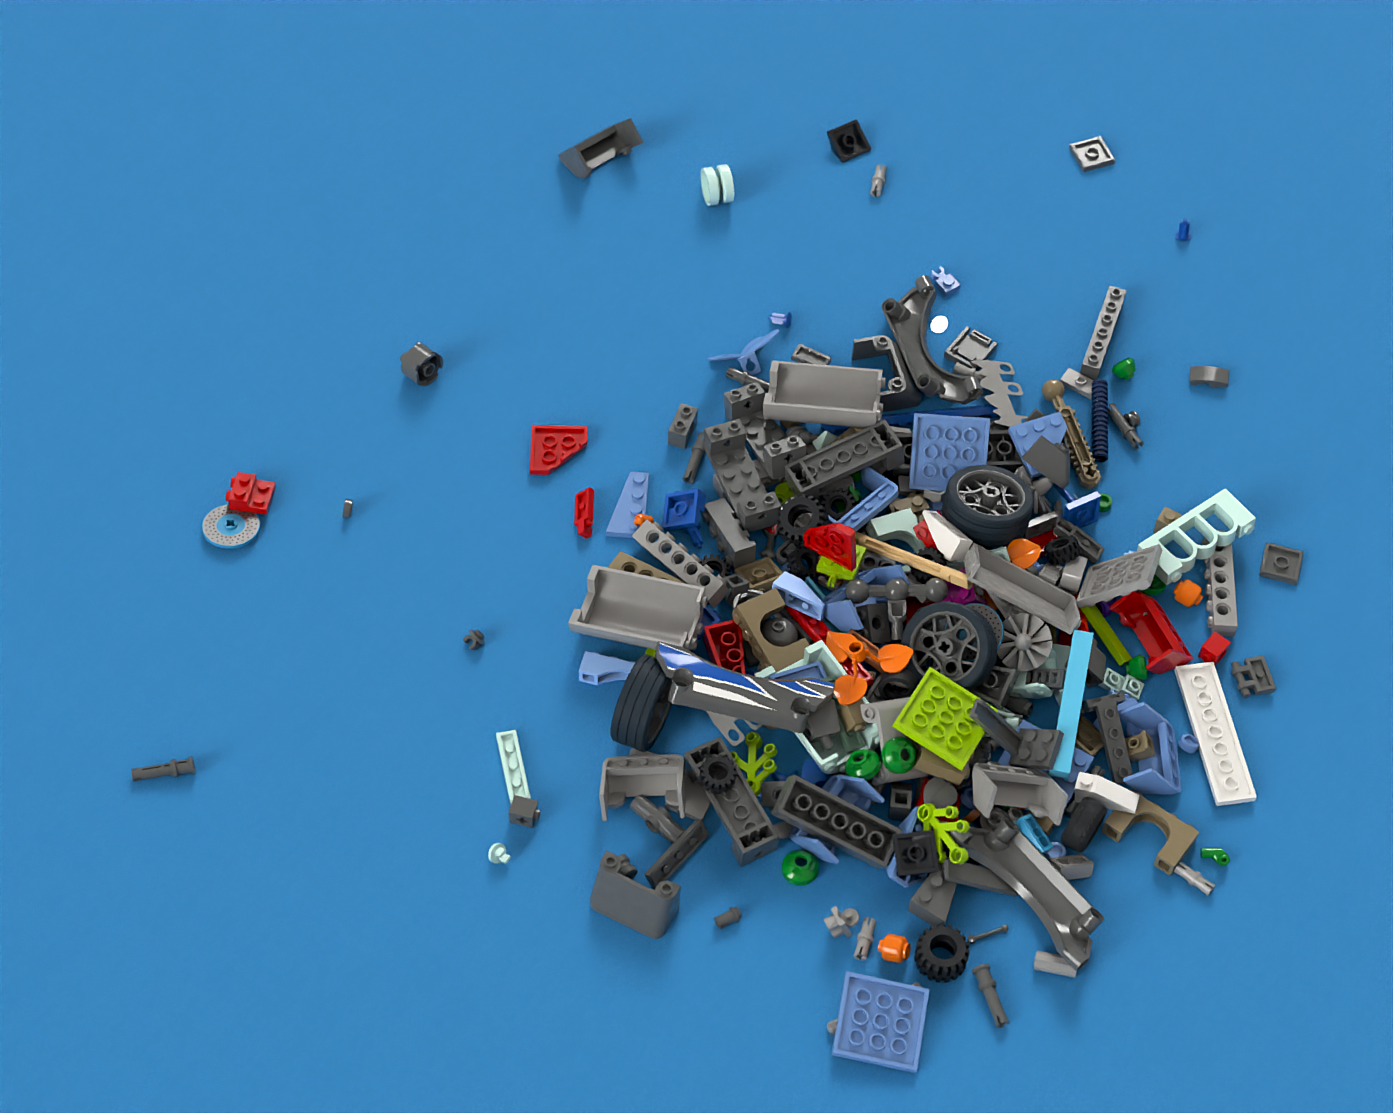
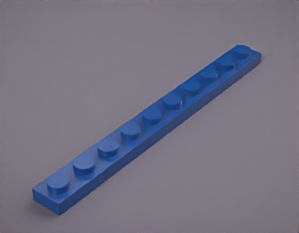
M988 404L882 415L881 421L886 420L889 426L899 423V426H908L914 420V413L971 416L982 418V415H989V417H999V415L993 412V410L998 408ZM821 424V428L830 433H836L838 429H845L846 431L850 428L848 426Z

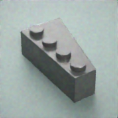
M934 660L933 665H932V667H931V668H933V669L938 666V664L935 662V660ZM952 663L949 666V671L954 673L957 666L955 663ZM966 665L967 671L970 669L971 665ZM994 666L987 679L980 686L969 692L998 706L1005 707L1020 671Z

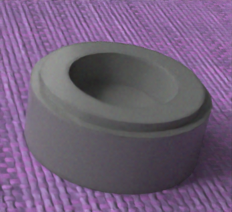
M345 498L342 517H351L352 499Z

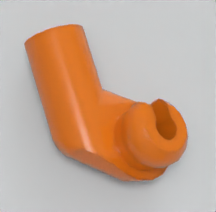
M638 514L635 516L634 524L635 526H638V524L641 526L646 519L653 524V517Z

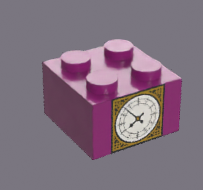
M962 568V569L958 570V571H960V572L966 574V572H965L966 569H965V568ZM945 581L949 592L946 599L941 602L948 601L962 605L978 603L987 606L984 588L973 583L971 589H966Z

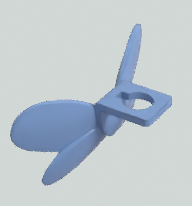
M776 329L764 337L755 338L746 345L740 354L716 355L707 359L713 361L737 359L743 372L747 371L750 375H755L761 372L754 351L772 340L779 333V330ZM747 359H750L755 364V368L751 372L746 369Z

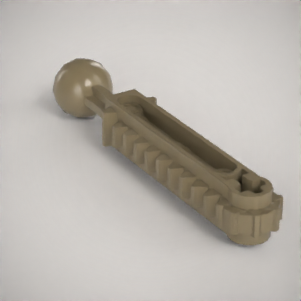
M1050 379L1042 386V395L1046 400L1053 403L1056 413H1061L1067 425L1065 434L1068 448L1070 449V463H1073L1072 468L1076 469L1075 475H1078L1077 480L1080 482V486L1085 489L1097 488L1098 483L1101 481L1100 470H1097V464H1094L1095 458H1092L1093 454L1089 452L1088 442L1084 441L1085 435H1082L1083 430L1079 429L1080 423H1077L1078 418L1075 417L1076 410H1071L1070 405L1065 406L1062 398L1065 389L1062 382Z

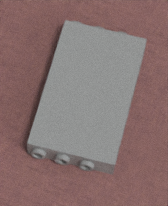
M973 543L970 550L967 551L964 556L967 580L1070 635L1074 629L1077 630L1079 628L1081 617L1075 596L976 543Z

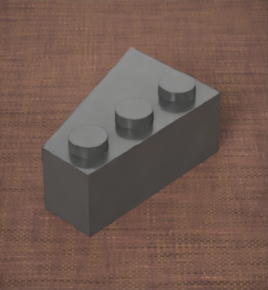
M938 863L939 872L930 873L910 899L908 908L909 912L929 925H935L936 927L939 924H944L945 926L958 884L945 880L944 863Z

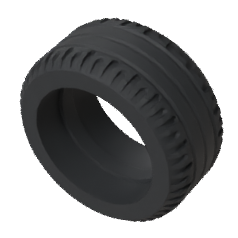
M1090 797L1084 798L1073 813L1061 836L1062 843L1076 850V852H1084L1101 826L1107 814V808Z

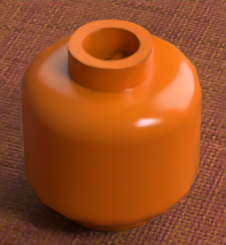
M1189 579L1180 580L1173 590L1175 594L1174 599L1188 608L1194 604L1198 605L1203 598L1201 595L1202 588Z
M887 934L883 940L879 941L878 951L881 952V956L885 961L902 963L910 955L911 945L904 936Z

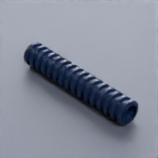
M1097 379L1092 382V458H1095V462H1105L1108 460V382L1103 379Z

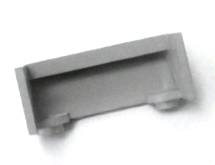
M678 754L618 756L605 759L599 792L602 820L607 821L608 808H618L625 803V797H636L641 794L644 796L665 795L668 804L673 806L679 805L680 818H684L686 803L684 758Z
M985 763L974 764L972 771L973 804L985 818H989L995 804L1028 808L1033 816L1038 818L1048 816L1055 825L1060 826L1068 795L1046 772L1037 769Z

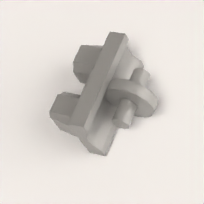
M837 906L831 908L833 914L823 920L834 939L844 933L847 938L852 936L853 934L848 927L855 926L858 923V912L853 908H848L841 914Z

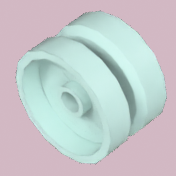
M722 164L717 165L715 170L712 167L701 169V186L706 204L708 206L717 205L719 200L723 203L733 202L734 185L729 166Z

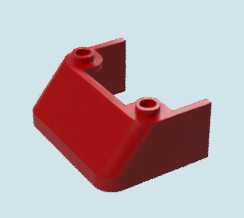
M1135 590L1129 595L1123 596L1109 607L1111 611L1120 615L1119 620L1125 627L1128 626L1134 630L1149 654V663L1145 666L1147 670L1160 675L1175 669L1176 666L1186 665L1193 660L1191 653L1166 613L1154 598Z

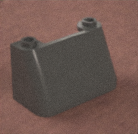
M606 850L600 861L590 896V906L596 912L650 938H661L666 933L679 910L681 886L671 881H662L655 890H652L619 874L618 872L621 868L620 858Z

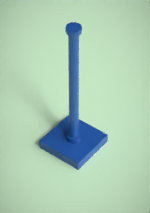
M1053 482L1055 489L1068 503L1064 508V519L1080 529L1098 521L1101 495L1097 491L1075 500L1066 489L1060 488Z

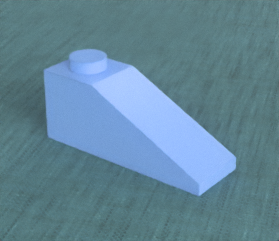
M785 571L773 582L772 589L776 588L787 606L819 621L823 620L825 604L801 578Z

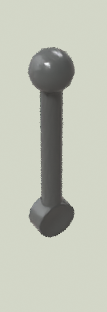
M1003 924L998 929L980 935H969L967 941L970 944H974L978 939L999 932L1006 933L1008 926Z

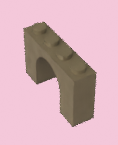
M776 588L737 605L732 612L734 622L741 628L744 639L751 645L753 655L762 664V670L772 665L777 673L803 659L805 648L810 645L807 639L803 638L788 646L779 647L770 644L762 636L760 630L761 621L781 612L786 605Z
M921 746L917 752L914 768L960 785L962 780L967 779L971 768L968 765L972 761L975 751H973L961 771Z
M1129 789L1139 795L1135 814L1113 810L1104 822L1101 832L1119 843L1132 825L1139 822L1155 824L1164 832L1166 843L1157 854L1153 865L1171 876L1177 865H1179L1196 842L1199 831L1192 825L1179 820L1176 815L1163 810L1157 803L1147 800L1141 793Z

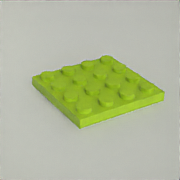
M929 667L892 727L961 771L985 733L969 717L975 699L980 698ZM988 704L992 709H994L996 712H998V710H997L996 708H994L993 706H991L990 704Z

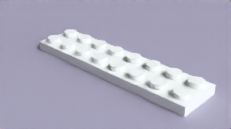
M1214 662L1176 666L1174 671L1194 736L1199 743L1198 749L1216 806L1255 801L1257 796Z

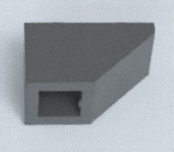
M891 782L888 818L905 820L910 814L912 799L911 783Z

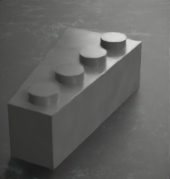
M725 497L706 503L704 512L701 513L702 520L708 524L709 533L712 538L716 539L718 551L723 553L726 559L725 562H729L732 572L735 573V568L754 562L756 544L754 541H749V533L747 530L743 531L739 518L735 519V512Z

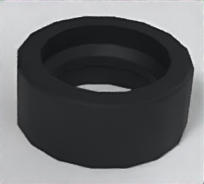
M907 669L897 673L884 671L881 675L878 691L884 700L911 697L918 686V680ZM900 682L909 689L904 691L895 690L887 683Z

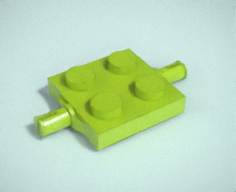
M856 545V568L852 572L821 556L817 564V572L830 576L826 585L828 587L831 585V588H833L837 579L854 580L866 554V547Z

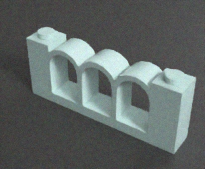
M1223 489L1138 544L1137 551L1160 544L1163 551L1155 575L1167 586L1171 582H1177L1181 578L1182 573L1190 571L1194 567L1196 559L1200 560L1211 557L1215 552L1216 545L1227 546L1235 540V536L1240 538L1245 534H1250L1255 528L1256 517L1227 489ZM1215 514L1230 531L1219 532L1205 519ZM1195 527L1210 544L1198 545L1184 532ZM1174 540L1190 557L1186 559L1176 558L1164 545Z

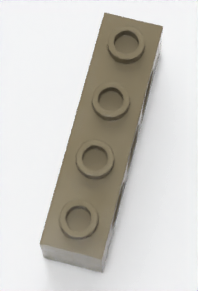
M622 551L618 553L608 566V568L686 584V582Z

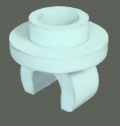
M501 843L493 844L488 853L489 860L496 864L500 862L506 864L511 858L510 855L506 854V847Z

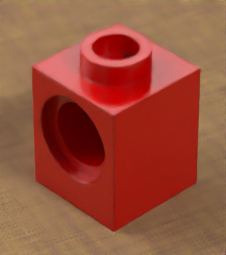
M1214 632L1202 645L1198 657L1205 663L1214 662L1216 666L1228 652L1231 642L1217 632Z

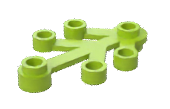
M750 732L745 737V743L748 746V764L741 760L736 752L730 753L739 769L747 773L746 780L757 797L761 792V783L777 769L774 760L770 759L777 754V749L774 744H767L764 747L765 753L757 760V749L762 746L763 740L758 733ZM763 766L764 770L756 776V772Z
M931 803L921 805L917 810V816L923 822V831H930L931 826L934 828L937 858L940 855L938 863H944L946 860V854L942 851V840L951 850L949 854L951 862L955 864L965 863L969 857L968 852L965 848L959 847L947 831L966 833L969 830V823L965 820L940 823L936 818L945 816L955 819L958 816L957 807L947 806L946 808L936 809Z

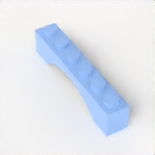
M585 651L579 668V681L600 685L616 680H626L636 662L600 655L597 652Z

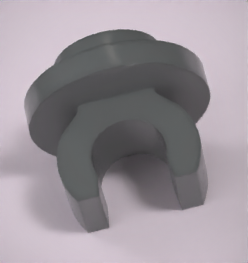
M471 629L469 631L471 635H467L463 639L467 644L473 640L472 645L469 647L473 651L479 647V643L481 645L485 643L483 640L485 636L478 629L475 631Z

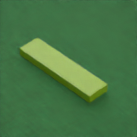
M1096 605L1081 607V611L1085 614L1118 665L1128 664L1132 657Z

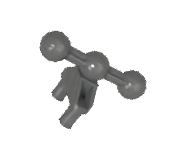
M899 578L891 579L886 585H868L862 579H854L847 584L845 589L848 600L856 604L863 603L868 597H887L888 620L892 625V640L902 639L903 622L907 620L906 599L908 596H926L931 602H941L946 599L949 592L947 583L941 578H931L926 584L908 585Z

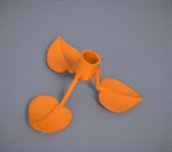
M1015 539L1008 545L1007 551L1013 564L1022 569H1027L1037 561L1041 548L1029 540ZM984 589L987 606L996 611L998 607L986 589Z
M828 631L826 646L837 661L843 663L849 657L853 663L854 676L843 675L835 681L834 694L839 704L850 705L856 703L866 694V680L864 678H857V663L862 662L866 655L876 662H881L880 665L883 671L897 673L907 666L914 653L913 649L905 645L889 644L879 649V658L869 652V649H864L863 644L855 636Z

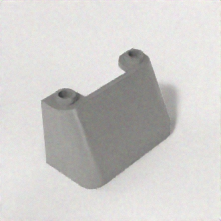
M910 697L860 705L865 722L877 723L881 752L884 744L894 737H903L910 740L915 746L916 752L922 746L892 727ZM906 749L901 751V758L904 761L909 758V753ZM882 763L879 772L872 778L873 785L921 778L929 774L914 767L907 773L894 774L888 771Z

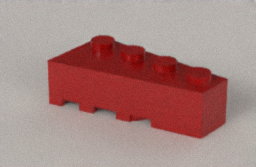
M734 620L705 626L703 641L711 663L745 674L743 635L739 625Z

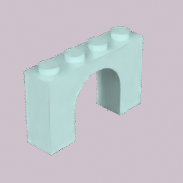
M911 508L870 519L865 528L869 537L881 542L890 539L905 541L917 554L919 553L918 550H924L926 547L922 540L916 537L913 527L918 524V520ZM908 565L902 566L903 571L911 570Z

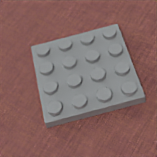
M1160 544L1089 566L1076 600L1078 607H1091L1100 601L1107 602L1116 596H1126L1132 591H1142L1149 588L1163 551Z

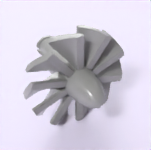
M1024 465L1016 469L1014 474L1023 479L1032 490L1034 495V512L1036 514L1039 512L1040 515L1050 513L1049 507L1052 505L1043 494L1049 491L1053 482L1047 477L1040 479L1034 477L1030 479Z
M1020 613L1013 615L1022 633H1020L1012 616L1002 622L1004 629L1017 636L1004 631L1002 642L1013 640L1014 642L1000 645L997 655L1001 660L1004 658L1002 662L1006 666L1019 671H1028L1041 666L1048 659L1046 656L1050 655L1053 641L1035 644L1033 642L1052 639L1047 624L1032 638V635L1044 624L1040 618L1031 614L1028 634L1029 614Z

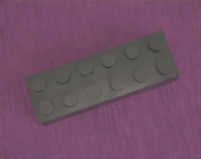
M796 775L787 777L771 812L772 815L877 869L887 866L894 850L892 835L901 834L902 832L901 829Z

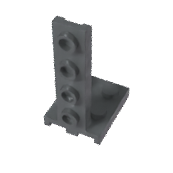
M1123 692L1082 701L1080 714L1096 710L1112 782L1116 784L1125 783L1123 778L1133 775L1116 704L1117 701L1125 700Z
M975 699L969 717L1011 755L1008 763L1011 767L1053 770L1064 736L1061 730L1020 728L1018 733L984 700Z

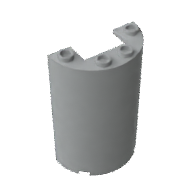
M772 361L769 391L765 393L763 402V417L768 420L867 428L880 422L882 419L883 403H880L881 388L885 389L886 378L882 377L883 370Z
M592 565L587 577L588 592L581 609L574 608L568 622L571 632L656 650L658 641L681 646L689 651L696 649L697 635H701L703 630V624L701 623L703 609L706 608L708 603V596H705L704 587Z

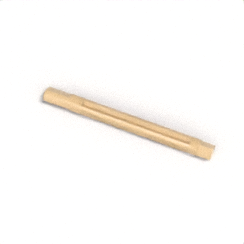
M855 532L857 536L856 545L866 547V550L929 573L963 588L971 589L973 586V582L967 580L965 573Z

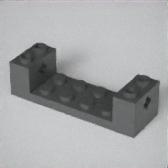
M758 382L725 392L724 406L726 418L729 421L741 420L746 431V445L773 480L786 476L784 466L806 456L805 443L798 434L787 437L775 420L764 419L763 402L765 391Z
M736 419L704 428L703 447L731 508L735 512L736 518H739L743 531L747 530L749 533L779 524L777 517H780L778 510H781V504L775 492L767 493L745 447L746 431L741 420Z
M882 420L785 465L786 481L794 495L798 494L799 497L802 494H806L808 497L810 495L815 500L817 499L821 502L820 488L880 460L887 471L904 464L903 445L887 421Z
M720 736L685 752V771L692 783L699 781L701 784V780H699L700 767L707 757L711 758V755L714 754L718 757V754H722L723 758L725 756L729 757L728 760L732 759L733 765H736V780L731 790L728 789L726 793L721 791V794H717V791H715L713 794L710 793V789L706 791L705 786H702L733 840L731 851L741 867L777 850L779 835ZM719 768L709 772L710 776L716 780H722L727 776L726 772Z

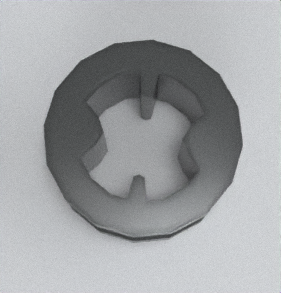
M1131 411L1130 414H1124V418L1130 426H1140L1141 421L1137 412Z

